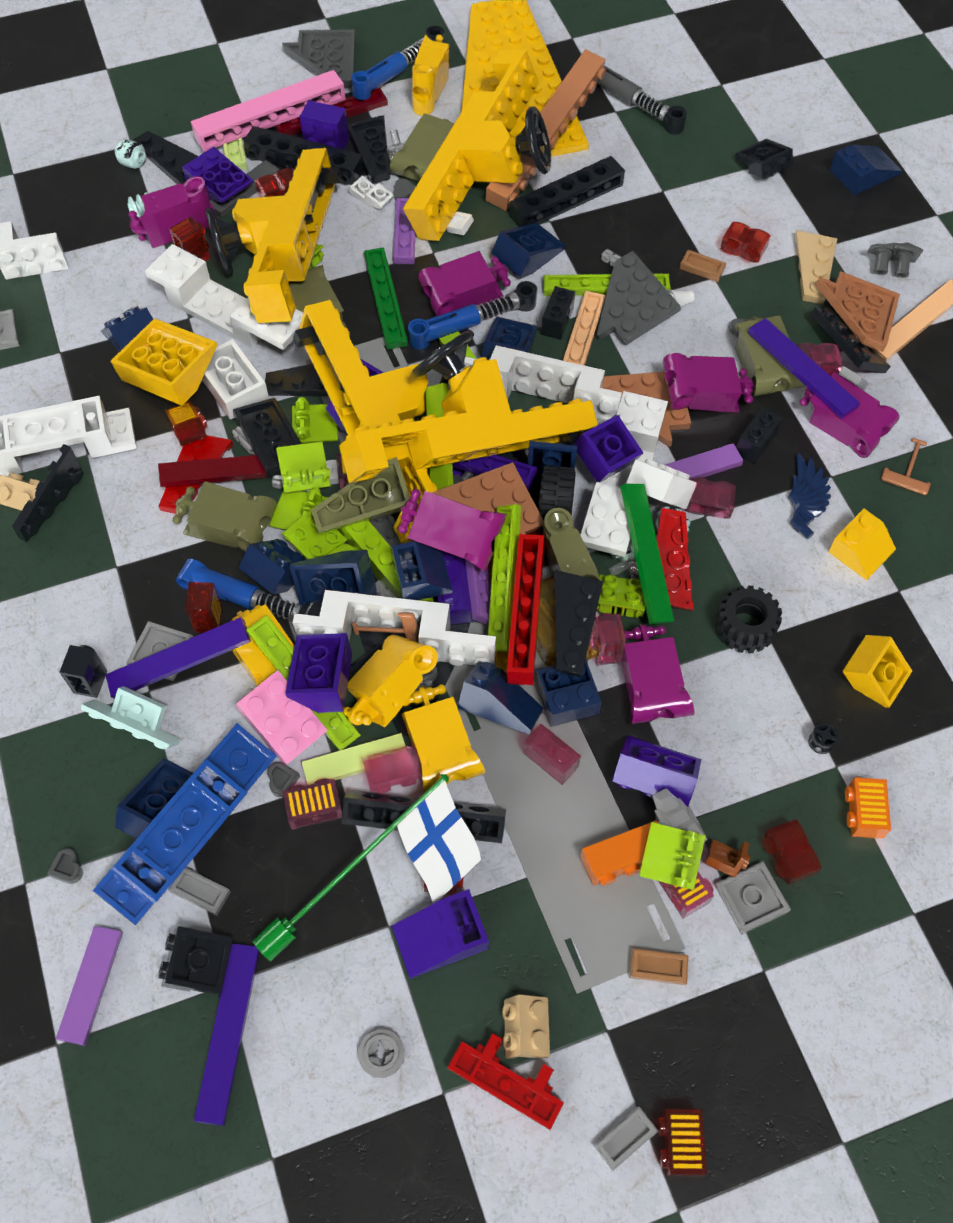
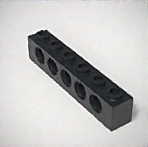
M252 126L243 141L246 157L259 161L267 160L271 164L296 170L298 159L303 150L326 148L331 167H339L342 176L341 182L349 185L355 183L364 171L363 154Z
M612 156L599 160L594 164L510 201V218L518 227L533 223L541 224L623 186L625 170Z
M349 790L344 796L341 824L387 829L419 798ZM454 803L455 808L475 840L502 844L506 809Z

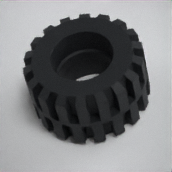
M547 465L544 467L538 509L543 520H545L548 511L553 508H563L572 516L576 478L574 468Z
M748 585L747 589L739 586L737 591L732 589L728 595L724 596L716 615L715 626H717V635H722L720 640L723 643L728 642L730 649L738 648L740 653L747 650L748 654L754 653L755 649L760 652L774 640L782 622V609L777 608L779 602L777 599L772 600L773 595L770 592L766 594L763 592V588L759 587L757 590L754 589V586ZM737 614H750L759 621L760 625L750 626L744 624L738 619Z

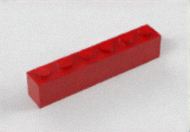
M519 534L507 663L508 684L534 685L544 560V535Z

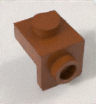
M713 839L708 848L705 864L735 878L739 870H745L750 861L751 855L748 854L749 843L744 841L739 850H736Z

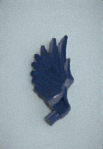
M798 453L796 455L797 476L794 475L792 478V491L788 496L794 506V515L790 524L795 531L800 532L806 539H809L814 535V532L808 525L814 518L820 517L826 511V507L829 505L828 500L831 498V495L827 493L831 487L829 485L826 486L829 478H823V468H820L815 474L813 459L809 458L806 466L801 454Z

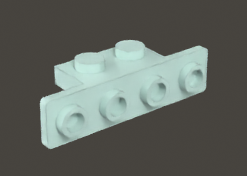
M124 686L118 688L112 707L98 700L83 703L81 706V710L88 712L90 717L110 722L112 727L125 729L136 738L147 739L153 742L157 748L169 749L180 743L181 739L160 729L167 706Z

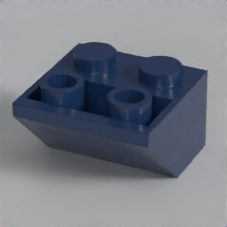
M138 306L132 307L122 313L123 318H113L104 323L105 328L101 332L118 352L153 320L147 307L141 309Z
M281 539L261 541L249 544L239 569L275 595L288 592L294 586L289 565L304 561L305 556L294 552Z
M417 541L392 546L393 562L402 599L421 600L452 593L442 550Z
M586 659L581 678L556 672V665L537 670L543 706L551 727L599 714L602 701Z

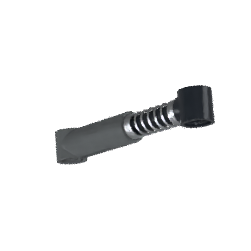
M607 66L604 67L606 73L602 80H598V86L631 106L639 105V108H643L644 111L647 110L652 116L655 115L656 118H659L665 124V130L668 133L677 135L684 131L687 115L684 107L677 105L671 107L663 106V103H659V100L654 101V97L646 96V92L643 91L642 87Z

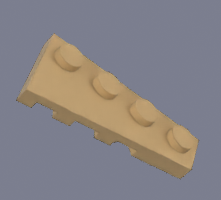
M796 230L795 242H797L796 251L799 257L798 268L801 274L802 301L823 305L826 298L816 287V283L819 277L826 280L830 278L837 238Z

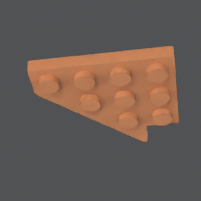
M841 271L835 283L819 277L816 287L860 342L871 349L883 352L888 343L900 294Z
M664 372L604 376L602 386L604 389L621 392L622 394L623 391L668 401L658 440L666 446L672 445L670 430L690 429L691 420L688 407L680 410L671 408L668 394L669 386Z
M513 462L432 492L480 511L497 512L498 506L518 504L522 506L520 534H528L544 526V520Z

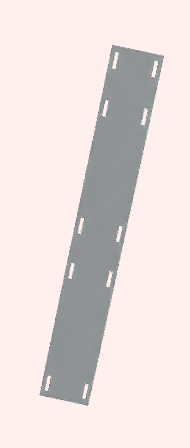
M384 337L355 345L359 351L360 359L384 373L408 366L399 347L392 349L400 365L394 368L384 347L386 346ZM311 359L306 360L307 365L313 364ZM321 396L323 403L329 404L331 401L330 397ZM337 425L338 438L342 443L346 440V434ZM471 622L468 633L488 636V625L482 622ZM537 637L534 685L520 686L544 708L537 670L550 667L551 665ZM463 664L462 666H454L445 685L449 697H454L457 706L463 683L475 667L474 665ZM458 709L471 748L485 768L486 773L483 776L496 807L506 809L505 828L576 993L578 994L630 972L633 948L676 953L685 949L652 879L640 877V872L628 877L626 874L616 877V881L606 886H601V883L593 886L580 857L582 848L627 832L629 829L578 721L551 727L545 709H543L532 732L528 735L475 715L481 729L474 731L466 712ZM655 905L670 940L662 941L647 906ZM569 938L573 939L588 973L581 977L564 941Z

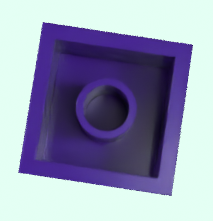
M308 100L300 115L303 139L345 149L349 142L346 108Z
M618 415L584 432L573 444L577 446L578 455L596 482L599 483L631 466L643 454V451Z

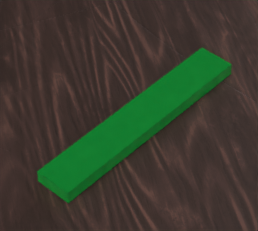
M384 247L364 250V257L386 349L408 346Z
M625 483L620 486L649 625L670 624L674 622L645 484Z

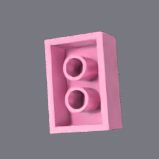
M277 670L234 706L281 763L287 765L328 730L309 708L286 697L285 693L288 682Z

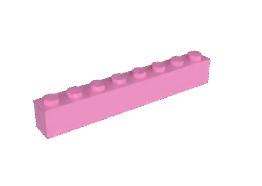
M334 70L193 120L191 125L194 137L203 152L213 146L224 145L247 136L252 126L267 129L300 117L308 100L328 105L346 100L344 83Z

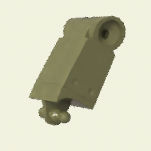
M424 113L403 145V149L393 156L390 163V171L419 182L455 123L450 122L448 119H441Z
M323 265L308 269L305 281L288 282L297 310L304 312V308L307 305L331 300L334 308H337L340 313V320L343 326L346 327L342 318L344 310L324 274Z
M780 315L766 318L789 338ZM750 317V320L737 323L734 326L735 330L739 331L735 350L743 368L747 370V376L754 384L753 392L751 393L752 397L771 394L776 391L806 387L748 334L749 328L763 320L762 318Z
M204 481L195 502L192 500V495L195 494L193 487H187L185 495L177 499L175 503L176 515L173 517V522L180 524L182 517L188 514V523L183 532L184 535L234 548L239 547L246 552L249 544L263 541V531L272 520L277 508V502L267 496L252 497L250 494Z
M553 508L548 511L543 527L544 553L553 580L554 570L600 580L596 566L579 531L573 525L571 514L563 508Z

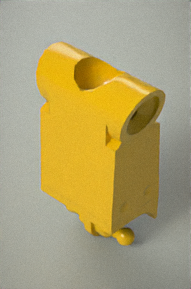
M425 35L417 54L415 65L412 66V109L420 116H423L424 113L430 114L433 112L435 101H438L448 80L449 44L442 43V35H437L436 41L430 40Z
M266 604L263 606L257 605L252 610L239 611L236 613L237 616L232 618L233 621L242 617L248 629L268 615L293 649L295 647ZM250 637V643L235 648L232 652L254 684L259 686L274 674L276 669Z
M398 635L388 636L384 641L382 650H377L348 682L347 690L357 699V703L352 708L345 707L343 714L348 716L349 721L354 725H370L374 722L386 727L422 682V674L430 672L436 666L438 660L436 650L429 645L410 641L408 638Z
M443 684L435 688L418 687V690L412 693L403 706H408L410 703H422L423 707L401 714L422 771L424 793L441 778L440 774L448 775V783H450L452 780H468L486 773L482 762L471 748L454 697L432 704L429 702V700L434 699L435 695L446 692L447 689Z

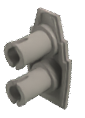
M667 788L653 795L658 824L705 835L690 806L687 807L680 798L677 799Z

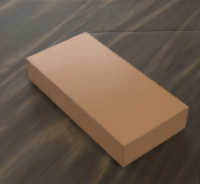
M687 250L679 269L719 282L727 263Z
M633 948L631 952L630 978L686 985L689 955Z

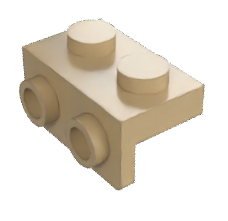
M9 472V476L0 475V504L22 511L28 500H34L35 488L40 480L30 478L28 482L23 480V475Z
M516 995L505 999L503 1007L505 1021L503 1045L505 1057L508 1059L516 1057L549 1058L548 998Z

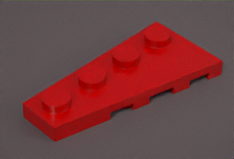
M188 432L177 462L223 458L227 450L230 451L233 447V442L230 439ZM202 484L166 487L158 505L160 511L176 514L175 503L177 499L185 495L187 487L195 489V494L192 495V500H194Z
M662 508L660 510L656 539L671 608L693 611L686 512Z

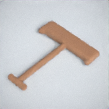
M912 438L911 440L916 443L906 476L884 468L881 480L922 495H927L931 483H925L910 477L920 445L926 446L927 442Z
M398 612L397 615L401 618L403 628L357 626L356 622L352 623L355 635H359V631L405 633L406 638L410 641L419 642V629L414 613Z

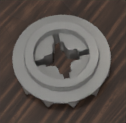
M379 1029L372 1031L362 1040L359 1046L358 1058L361 1067L366 1073L372 1077L387 1078L397 1073L403 1064L405 1050L401 1039L394 1032ZM379 1042H381L385 1051H394L390 1055L385 1056V1066H382L379 1058L369 1057L378 1052Z

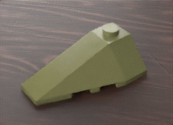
M397 457L387 460L389 467L374 478L349 483L313 508L311 511L318 533L400 512L402 506H405L406 501L410 500V496Z

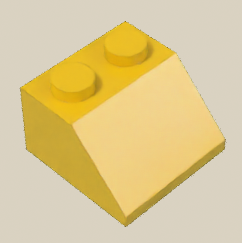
M863 509L835 537L829 553L867 581L895 552L896 548L884 522L866 509Z
M866 635L842 672L855 690L880 705L890 708L912 673V669L892 637Z

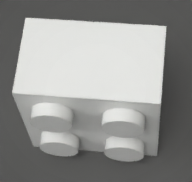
M646 458L645 463L635 460L626 484H645L648 496L687 509L697 483L689 480V474Z

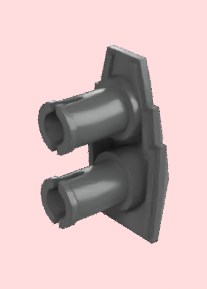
M906 242L873 244L867 252L876 256L875 274H887L889 260L897 261L895 276L906 278L909 276L910 262L915 263L922 254L923 249Z

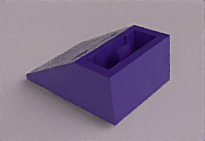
M214 146L182 166L185 181L195 176L202 177L209 192V199L224 203L254 182L252 178Z
M469 889L443 898L392 925L410 979L489 949V940Z

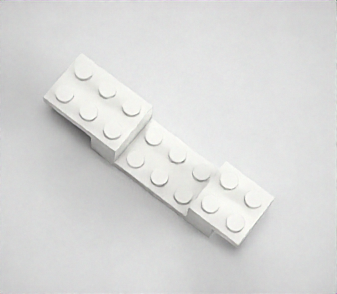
M11 221L0 223V269L5 279L69 269L68 261L56 233L19 239Z
M173 244L145 270L148 278L164 286L169 304L252 349L263 339L284 350L294 340L295 330L299 329L303 312L295 309L292 321L257 323L255 314H252L250 309L249 297L246 299L212 281L206 261Z
M495 346L490 360L497 359L507 399L511 391H517L564 403L575 399H582V402L592 400L598 425L616 416L622 393L602 388L605 370ZM465 357V367L473 365V361L476 359Z
M623 391L616 415L621 418L643 451V454L637 460L645 463L647 458L653 461L668 401ZM634 463L600 483L596 482L580 535L587 548L623 557L626 556L631 536L620 486L627 483Z
M100 396L0 416V475L9 476V472L23 473L21 455L59 448L63 444L69 446L84 442L91 458L137 449L130 409L125 408L106 412Z
M325 590L320 616L294 614L293 618L296 636L347 633L348 640L350 641L353 622H356L357 626L400 628L403 625L401 618L397 615L398 612L414 613L419 629V642L429 645L436 650L438 654L437 662H449L455 666H462L463 664L476 666L481 661L490 662L495 665L496 636L450 631V605L446 603Z

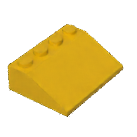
M154 318L110 362L122 381L183 406L198 390L217 348V343L211 339Z

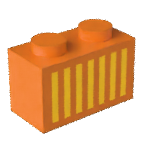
M855 777L845 788V801L849 802L850 810L847 813V826L851 827V837L884 839L891 831L887 779Z

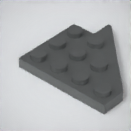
M355 29L299 30L298 42L282 43L285 53L315 74L321 75L334 70L344 83V87H352Z
M633 250L614 263L597 331L599 340L616 331L627 345L681 311L680 304Z

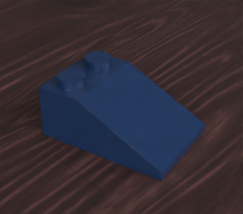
M850 145L836 151L830 171L854 195L902 173V170L878 146Z
M538 223L501 231L491 254L498 257L499 262L510 268L513 274L523 277L536 272L565 250L566 245Z
M496 316L484 341L481 358L486 357L487 360H490L495 346L530 353L538 326Z
M530 441L528 465L537 467V473L531 485L541 486L542 471L546 465L575 469L577 446Z
M367 550L342 551L289 565L299 604L301 605L314 602L322 606L325 590L375 596L378 594Z
M481 661L476 664L464 681L457 706L458 709L528 735L532 732L544 709L519 684H508L507 673L503 669L496 667L490 662Z
M163 758L117 806L115 828L137 839L193 773Z

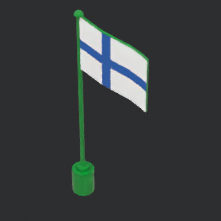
M440 774L441 778L291 920L287 917L283 920L277 917L253 940L257 949L269 961H272L296 938L294 932L297 928L294 924L396 827H398L407 854L426 883L432 904L439 901L481 860L475 839L455 808L446 785L449 781L448 775Z

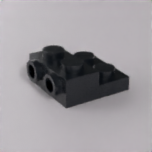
M767 138L735 153L736 161L749 166V174L759 179L772 177L776 172L789 169L793 164V149Z
M177 926L174 934L169 933L166 939L165 950L169 951L167 962L162 961L158 978L163 979L161 986L188 992L193 990L220 995L233 937Z

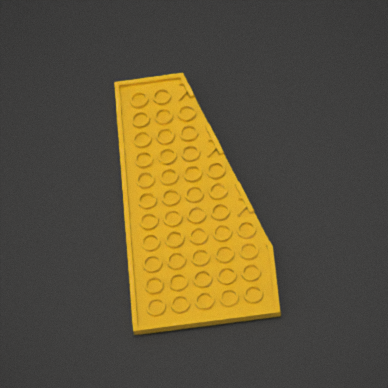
M491 0L471 4L462 111L474 91L494 92L499 81L491 63L499 50H527L539 84L509 133L510 136L517 137L525 127L526 110L531 106H535L541 112L562 81L526 0ZM577 115L573 121L570 120L566 132L563 135L560 134L556 146L551 148V157L588 150L589 142Z

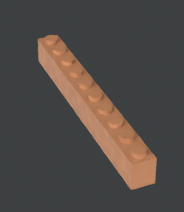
M587 49L581 54L540 112L547 129L550 148L556 146L560 134L563 135L566 132L570 120L573 121L579 107L584 106L588 94L594 92L598 80H602L606 73L604 68L606 59ZM526 155L520 156L524 169L516 183L490 182L486 188V201L507 212L510 207V201L519 197L521 190L524 191L530 177H534L538 171L531 157Z

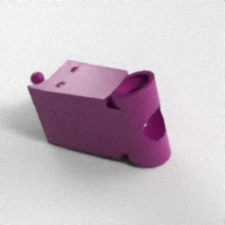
M199 176L188 179L184 185L180 183L140 196L145 207V212L140 218L137 217L136 211L131 210L129 212L131 230L139 235L140 241H145L148 236L152 248L180 239L191 232L195 233L200 228L209 229L205 215L207 207L212 208L217 218L214 206L209 202V192L205 181ZM189 221L188 224L182 226L181 228H179V229H177L176 231L173 232V229H175V228L179 227L180 225L184 224L185 222ZM190 225V227L174 236V233ZM191 228V231L175 239V237L179 236L180 234L184 233L185 231Z
M477 251L441 264L439 268H425L419 272L418 280L424 292L431 299L430 303L436 316L470 304L479 305L481 303L484 305V302L489 303L490 300L494 301L495 298L500 299L503 294L497 283L501 280L505 287L511 284L510 279H508V268L506 265L499 262L498 257L493 256L490 261L494 266L489 268L481 252Z
M670 353L663 358L662 363L669 386L670 404L674 410L684 409L689 406V409L739 413L737 401L741 394L745 396L744 400L746 403L753 402V397L751 396L752 389L754 388L753 381L747 376L746 369L742 368L737 372L734 357L691 356L688 358L681 353Z
M836 372L831 377L860 402L859 407L841 419L810 389L806 388L805 397L800 399V405L807 406L809 401L812 402L814 413L809 423L846 446L850 445L852 450L862 458L870 456L879 445L880 438L886 435L899 421L900 415L894 408L880 405L878 400Z
M413 489L410 500L406 501L405 507L402 506L400 510L402 511V522L398 527V531L401 534H405L408 531L409 523L413 521L408 535L409 539L467 559L486 572L493 554L492 541L501 532L507 514L480 511L424 491L418 508L417 500L421 496V492L418 489Z
M640 624L638 627L633 628L632 631H623L620 635L621 637L624 633L622 640L624 638L625 640L633 638L640 641L625 643L619 653V656L621 654V665L631 703V725L652 722L659 717L674 719L693 716L695 713L690 695L684 688L674 638L649 640L654 635L665 634L666 628L661 625L653 628L652 626Z

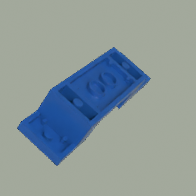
M236 723L92 891L136 926L246 796L247 791L277 756Z

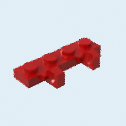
M492 1034L486 1047L479 1044L477 1049L461 1042L448 1066L450 1071L546 1129L551 1130L564 1104L563 1101L550 1094L553 1087L547 1084L554 1069L543 1064L535 1080L531 1077H528L526 1080L499 1064L501 1059L495 1055L503 1042L502 1038Z

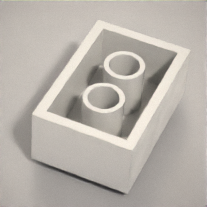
M233 339L218 346L202 381L231 420L235 418L233 409L267 400L269 396L266 383Z

